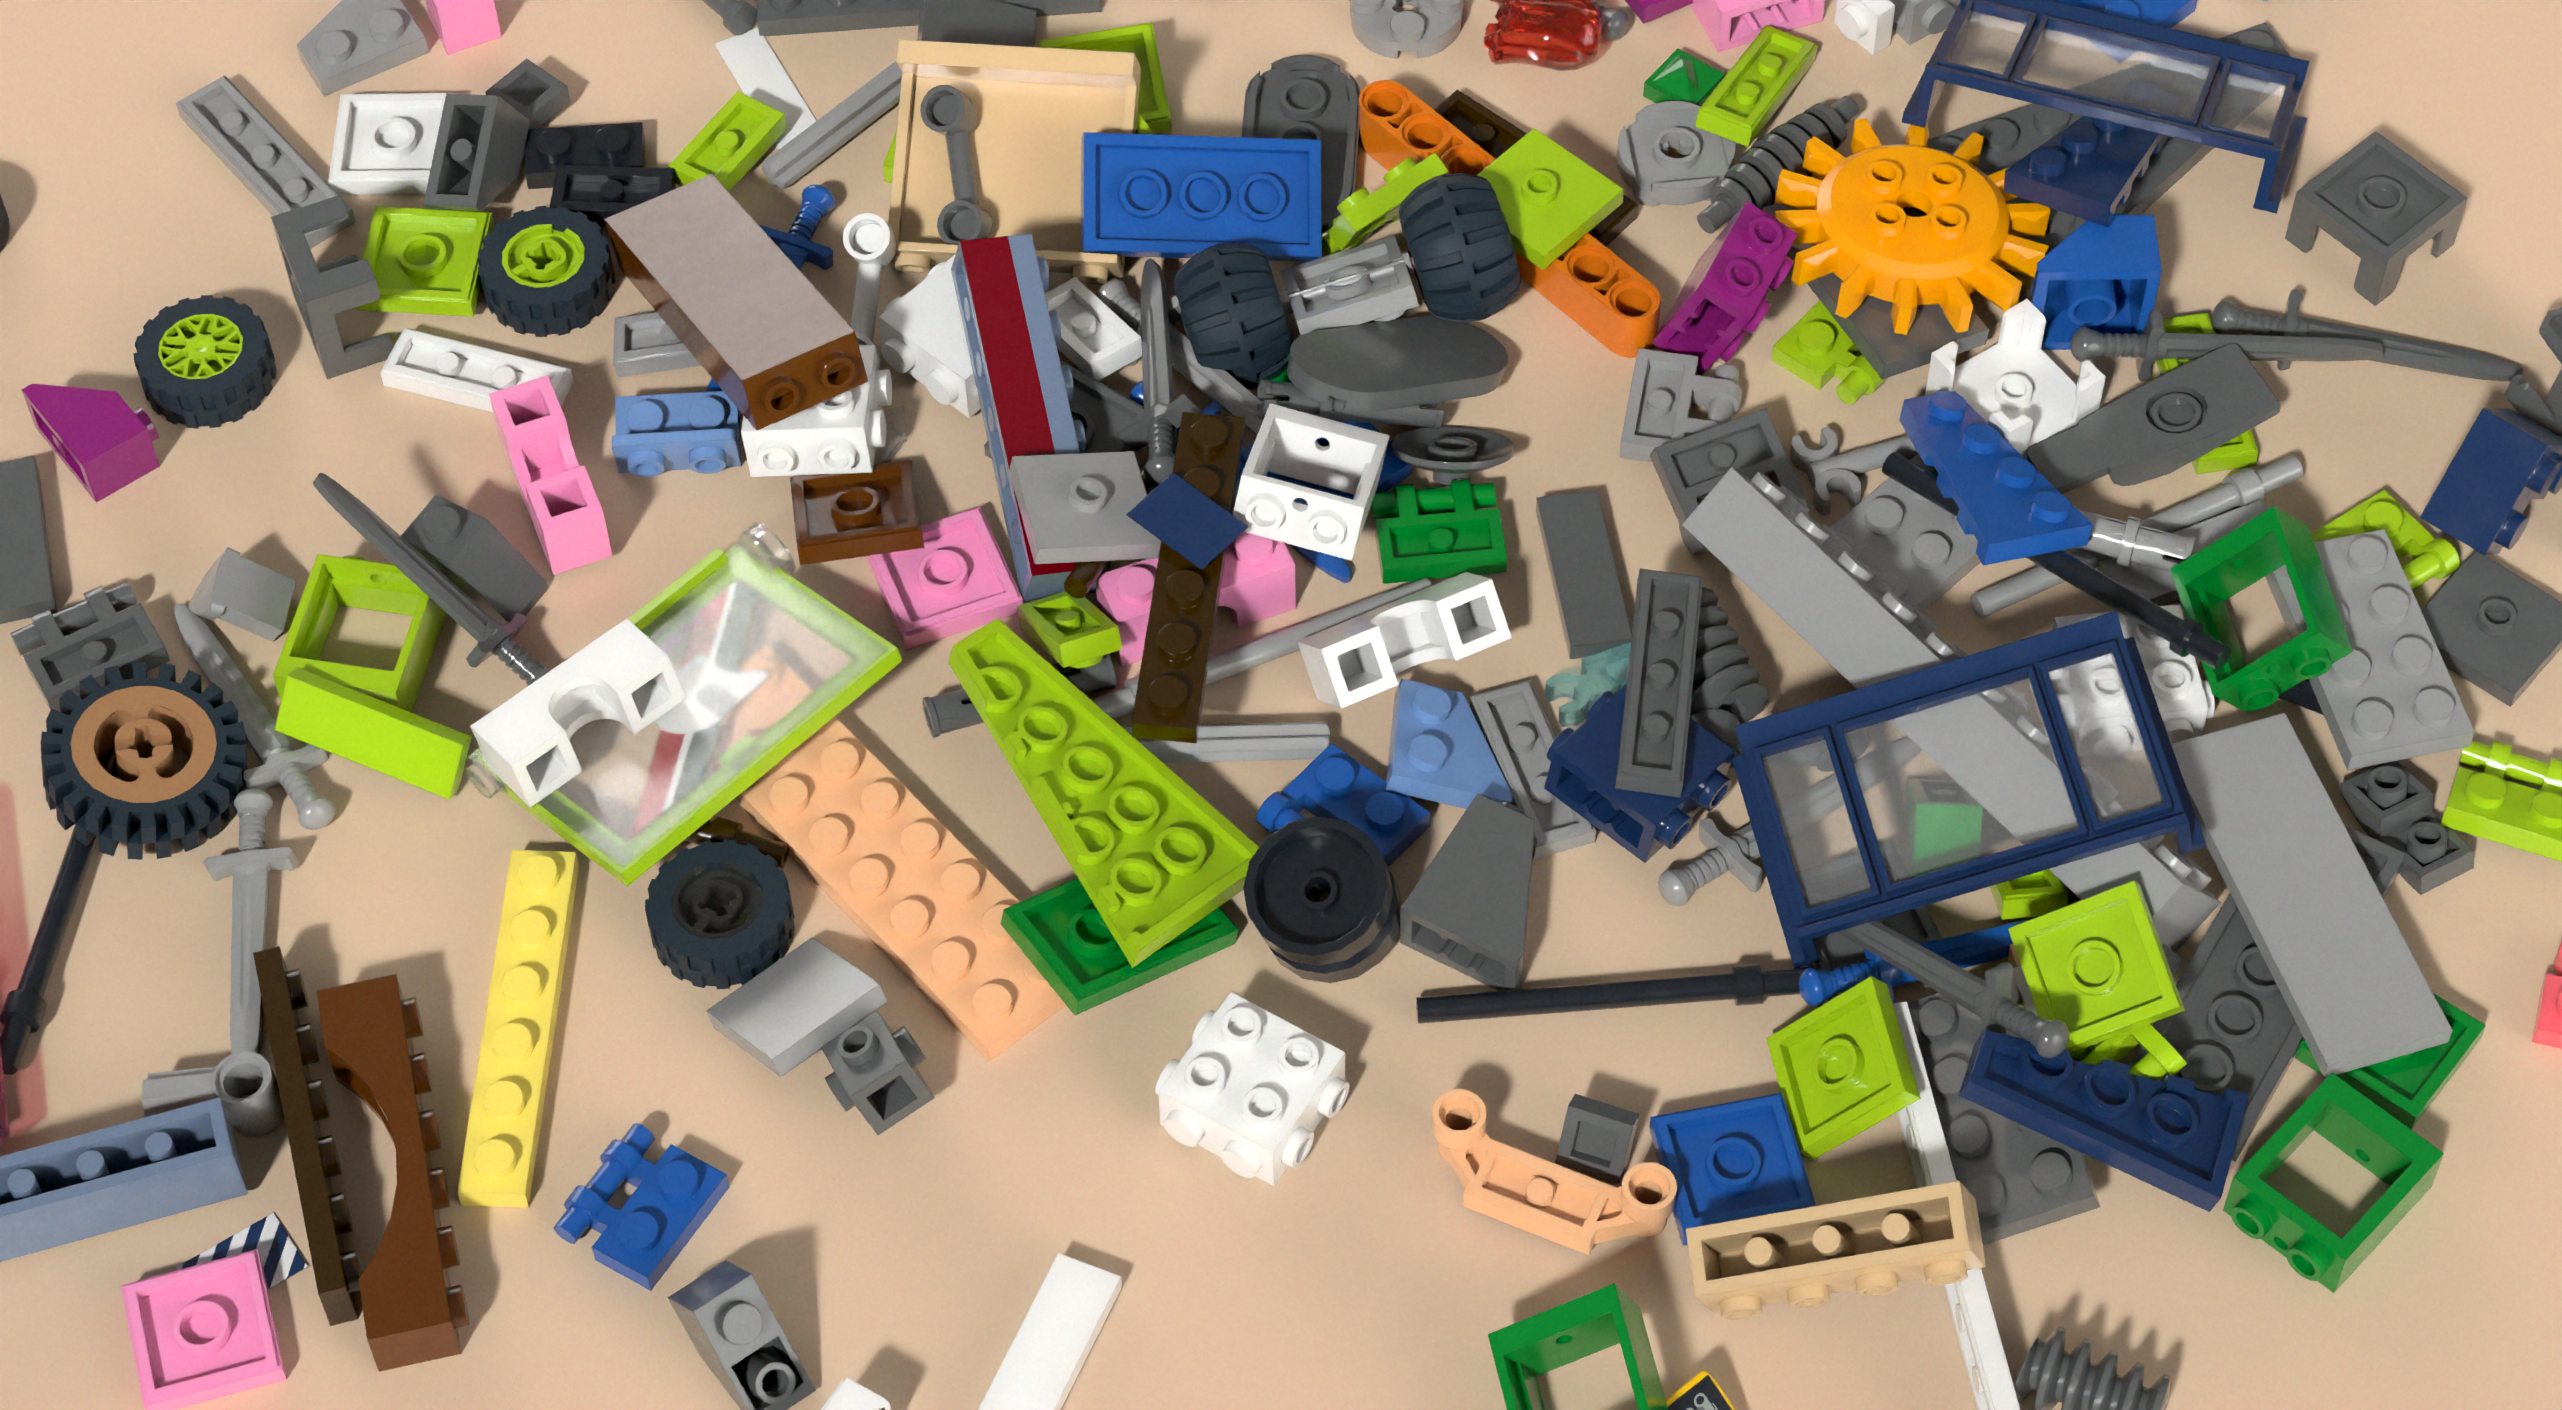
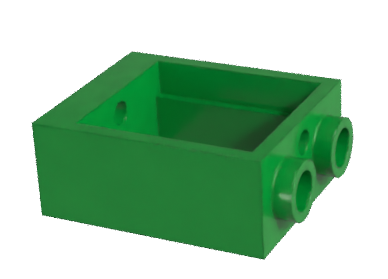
M2275 506L2170 569L2186 617H2191L2202 623L2204 633L2231 648L2230 657L2220 670H2216L2202 662L2212 694L2246 713L2270 706L2283 692L2305 679H2312L2325 674L2332 667L2333 663L2353 652L2308 525ZM2285 565L2308 630L2247 665L2225 600Z
M2331 1073L2236 1173L2232 1179L2223 1211L2231 1216L2235 1225L2244 1234L2254 1239H2262L2286 1257L2291 1267L2299 1275L2311 1281H2318L2335 1293L2432 1187L2444 1153L2337 1075ZM2313 1131L2320 1134L2390 1186L2342 1239L2266 1183L2268 1178Z
M1615 1283L1488 1334L1507 1410H1545L1536 1376L1619 1343L1621 1344L1638 1410H1668L1640 1307Z

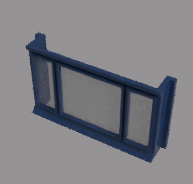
M1961 0L1933 55L1925 66V70L1903 112L1902 123L1925 128L1946 83H1951L2265 159L2253 208L2277 214L2307 118L2297 116L2296 112L2310 61L2053 0Z
M2117 611L1735 726L1743 754L1733 757L1732 762L1794 968L1820 962L1814 938L2164 834L2173 833L2180 855L2206 847L2134 636L2127 639L2124 638Z

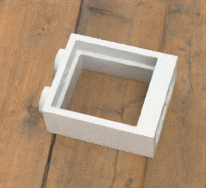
M1270 403L1241 475L1233 516L1249 526L1244 532L1352 561L1377 490L1390 435ZM1321 437L1326 438L1330 445L1326 447L1321 446L1317 443V439ZM1269 471L1354 494V498L1352 500L1267 477ZM1303 498L1307 501L1308 505L1294 502V499Z

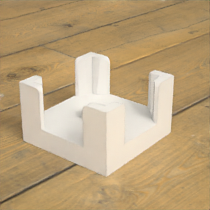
M2026 299L2003 314L1997 344L1955 367L1958 344L1955 341L1932 352L1925 396L1932 395L1938 391H1956L2027 460L2026 451L2029 446L2077 426L2078 421L2099 410L2106 376L2086 359L2081 362L2076 385L2041 349L2046 319Z

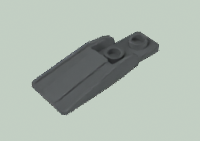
M2230 343L2151 380L2078 421L2077 426L2029 446L2026 451L2027 460L2061 494L2109 474L2114 484L2120 486L2136 485L2170 474L2279 413L2281 404L2237 344Z

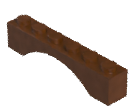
M397 974L316 990L324 1046L336 1081L360 1097L382 1121L396 1149L397 1185L391 1217L376 1253L358 1279L367 1341L378 1371L461 1354L458 1328L469 1325V1315L462 1285L451 1286L448 1268L460 1266V1259L453 1226L441 1227L439 1209L451 1207L443 1166L432 1169L430 1151L441 1149V1139L434 1109L423 1111L421 1094L432 1092V1083L425 1052L414 1054L412 1038L424 1035L416 997L404 999Z

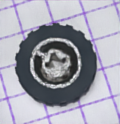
M726 839L723 842L712 843L711 840L700 842L699 846L691 849L686 847L677 852V856L670 862L666 860L658 869L659 874L656 879H651L648 886L649 899H645V912L653 948H656L657 957L664 967L667 965L671 969L672 975L681 981L683 979L689 980L693 986L701 988L715 986L717 989H730L729 986L740 983L744 985L773 965L779 958H783L789 950L788 942L789 939H793L795 931L793 921L795 917L788 880L784 871H779L777 861L769 854L765 856L759 852L758 847L749 843L747 846L737 844L736 840Z

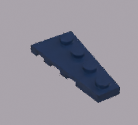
M2130 83L2107 99L2180 117L2181 99L2160 93L2157 87L2149 84ZM2083 116L2006 169L2004 192L2109 227L2115 218L2116 206L2118 204L2124 205L2131 194L2132 182L2136 177L2142 178L2149 167L2150 155L2158 153L2169 136Z

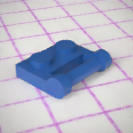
M1331 743L1281 792L1272 793L1263 802L1257 813L1256 822L1273 834L1289 822L1306 819L1299 814L1304 808L1315 816L1345 820L1370 837L1389 867L1430 827V812L1406 795L1386 791L1385 780Z

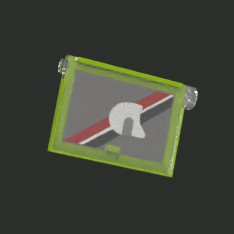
M755 522L740 534L739 542L728 551L723 552L719 548L714 549L628 618L669 655L686 697L684 701L635 735L621 722L612 719H599L580 727L571 736L569 741L582 768V772L531 808L489 769L480 748L467 757L471 765L465 771L471 783L483 796L491 799L499 791H502L628 887L902 662V658L896 646L790 576L795 571V563L789 550L771 529L762 523Z

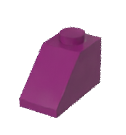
M33 383L21 389L35 428L96 503L160 467L152 444L153 441L159 439L153 422L141 407L132 411L117 391Z

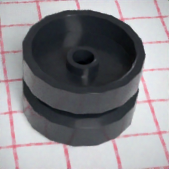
M1316 816L1289 822L1268 836L1249 861L1243 886L1247 914L1279 963L1302 979L1334 983L1357 978L1379 964L1397 940L1400 929V908L1402 906L1399 886L1370 837L1345 820Z

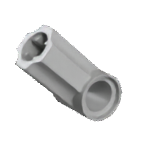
M241 1051L231 1054L223 1059L217 1067L148 1073L147 1079L143 1080L141 1100L145 1117L220 1097L231 1126L245 1136L257 1137L268 1134L276 1129L284 1120L277 1078L264 1056L256 1052ZM258 1089L253 1095L242 1098L248 1092Z

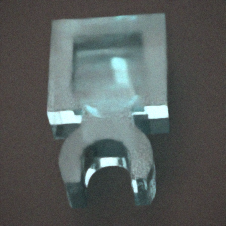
M1631 642L1581 659V676L1572 673H1560L1546 681L1545 697L1548 702L1561 697H1568L1574 700L1559 707V723L1561 727H1572L1580 724L1586 719L1591 707L1604 692L1611 691L1615 694L1626 684Z

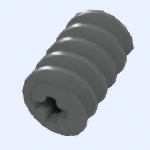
M1702 587L1690 717L1701 710L1721 709L1734 714L1740 725L1752 720L1763 711L1768 703L1769 691L1764 685L1758 684L1760 675L1753 665L1748 664L1750 656L1743 646L1738 645L1739 636L1733 627L1727 626L1729 618L1722 607H1717L1718 597L1712 589Z
M2059 1326L2045 1341L2038 1337L2036 1338L2014 1385L2018 1403H2021L2033 1390L2036 1391L2035 1410H2052L2059 1402L2062 1403L2061 1410H2166L2170 1396L2171 1376L2163 1374L2148 1389L2143 1386L2144 1364L2137 1362L2122 1377L2117 1374L2118 1352L2111 1350L2097 1365L2091 1363L2092 1341L2085 1338L2069 1353L2064 1350L2066 1329Z

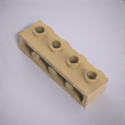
M1960 1181L1686 1229L1694 1296L1712 1312L1721 1313V1318L1727 1320L1756 1317L1763 1313L1762 1305L1788 1301L1789 1306L1792 1308L1817 1307L1831 1301L1830 1294L1855 1289L1857 1290V1295L1864 1297L1887 1295L1899 1290L1898 1282L1925 1278L1926 1283L1930 1285L1953 1284L1967 1279V1270L1986 1267L1976 1199Z

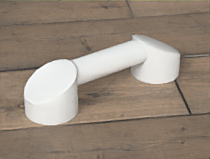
M863 213L852 218L843 232V243L846 250L859 262L851 328L855 331L858 345H876L873 342L881 272L882 268L888 265L895 255L896 240L892 229L880 216L872 213ZM876 345L878 361L880 366L882 363V354L879 347Z

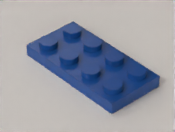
M1083 133L1081 137V252L1117 254L1118 256L1191 258L1216 244L1241 243L1260 248L1270 261L1309 262L1322 257L1321 140Z

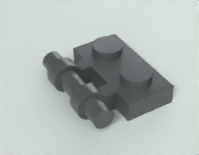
M127 581L105 591L102 586L83 593L85 600L54 614H51L49 609L32 616V624L10 633L20 656L23 655L28 670L50 710L60 711L59 698L68 689L80 697L79 681L89 675L93 676L100 687L105 686V668L118 665L122 679L126 680L133 678L132 663L147 662V671L160 666L161 663L165 664L170 661L165 645L141 603L137 604L136 597Z

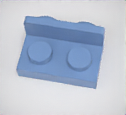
M724 391L615 397L616 435L612 436V451L619 473H630L638 477H654L664 471L691 469L697 473L712 474L724 470L725 467L741 466L740 410Z

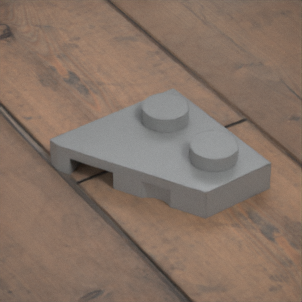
M342 0L297 44L303 65L324 97L429 53L424 34L401 0Z

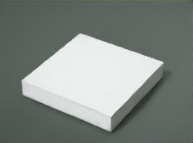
M446 93L341 94L328 180L329 185L339 195L425 194Z

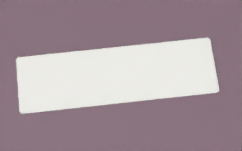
M758 28L715 43L716 49L743 93L785 114L787 130L775 142L778 149L782 148L816 122V119L764 36H759Z

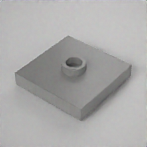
M1134 451L1012 456L1009 473L1034 564L1158 558L1161 541L1126 515L1147 496Z

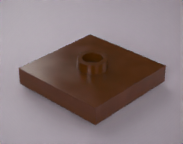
M912 460L873 465L872 473L817 474L790 477L800 565L924 548Z

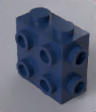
M1625 684L1615 694L1611 691L1604 692L1591 707L1586 721L1576 731L1566 728L1555 739L1547 753V759L1551 761L1544 789L1642 862L1646 863L1663 846L1673 849L1690 829L1693 822L1692 817L1702 808L1712 811L1722 801L1732 784V780L1727 777V773L1735 750L1725 744L1717 733L1711 729L1703 728L1689 717L1684 779L1680 798L1615 789L1626 690Z

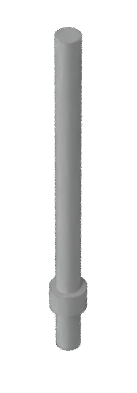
M2291 455L2257 471L2246 468L2224 478L2223 486L2141 521L2140 525L2174 533L2232 508L2237 509L2260 499L2264 501L2266 493L2302 478V465L2295 456ZM2083 549L2069 552V554L2093 568H2097L2098 561L2111 557ZM2037 566L1971 596V604L1977 616L1984 618L2066 581L2043 567Z
M1426 577L1210 656L1206 685L1300 650L1297 641L1432 586V584ZM1139 676L1126 680L1124 682L1125 688L1092 699V701L1112 719L1133 712Z

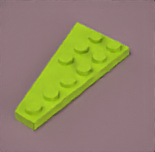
M996 618L952 646L948 664L1132 968L1243 890L1249 861L1259 849V846L1138 740L1132 737L1130 733L1003 622Z

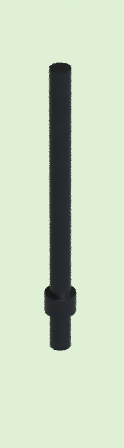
M114 746L106 752L99 763L109 774L118 778ZM75 826L17 990H12L8 993L0 1015V1021L4 1025L0 1035L1 1074L13 1075L17 1072L30 1033H35L39 1030L47 1007L43 995L99 838L96 835L89 845L86 846L76 840Z
M1760 964L1732 966V973L1416 997L1418 1024L1732 999H1734L1736 1006L1763 1004L1764 997L1800 994L1799 978L1804 970L1813 967L1761 971Z

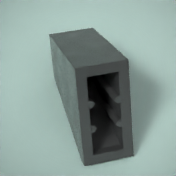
M1477 793L1401 906L1400 943L1498 991L1522 989L1535 820L1526 816L1522 810L1513 804L1496 802Z

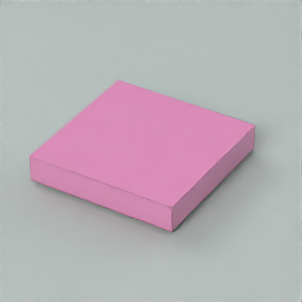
M981 507L921 525L924 548L865 556L905 650L988 624L996 618L1000 620L1018 614L1017 606L1023 604L1020 592Z
M258 1249L121 1285L145 1410H176L287 1380L264 1267Z

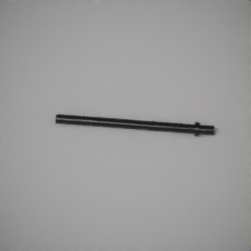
M1896 452L1891 453L1886 458L1882 466L1883 474L1957 517L1959 508L1953 498L1943 497L1936 485V475ZM2061 550L2026 557L2170 642V650L2179 656L2186 657L2190 654L2216 670H2220L2228 661L2231 648L2204 633L2202 623L2191 617L2184 620L2180 619L2066 551Z

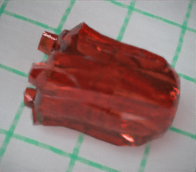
M1490 0L1500 6L1495 15L1498 23L1487 24L1483 42L1484 46L1489 49L1488 54L1491 62L1495 65L1522 63L1557 71H1569L1584 67L1596 58L1603 18L1600 9L1591 0Z

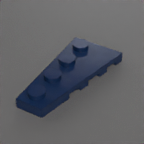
M1984 1030L1974 1045L1959 1092V1096L2208 1212L2214 1208L2222 1197L2249 1094L2226 1089L2221 1096L2196 1090L2195 1081L2169 1074L2163 1081L2130 1074V1065L2108 1059H2103L2099 1065L2073 1060L2067 1049H2064L2056 1057L2043 1058L2028 1040L1989 1030Z

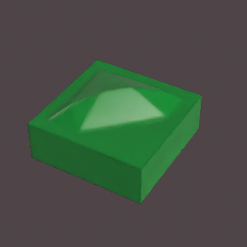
M1677 48L1644 82L1643 96L1654 103L1684 101L1702 106L1725 77V74Z

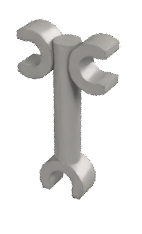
M1829 427L1821 428L1820 450L1807 448L1799 435L1792 436L1790 459L1793 465L1800 471L1806 472L1811 485L1815 487L1813 505L1822 516L1830 514L1831 492L1844 494L1852 508L1860 503L1861 482L1856 475L1882 468L1886 458L1893 452L1900 454L1908 460H1911L1918 454L1907 435L1836 455L1838 438Z

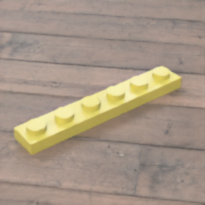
M511 850L457 1191L461 1206L529 1208L579 872L576 852Z

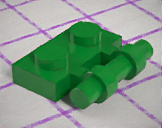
M1469 479L1450 480L1449 487L1415 490L1413 484L1395 485L1394 492L1375 493L1371 504L1372 518L1396 516L1395 518L1375 519V536L1382 583L1417 581L1426 577L1429 580L1451 578L1465 572L1476 575L1507 572V554L1499 508L1474 510L1477 508L1496 507L1494 483L1470 484ZM1451 511V512H1449V513H1438V514L1418 515V514H1423V513H1434V512Z

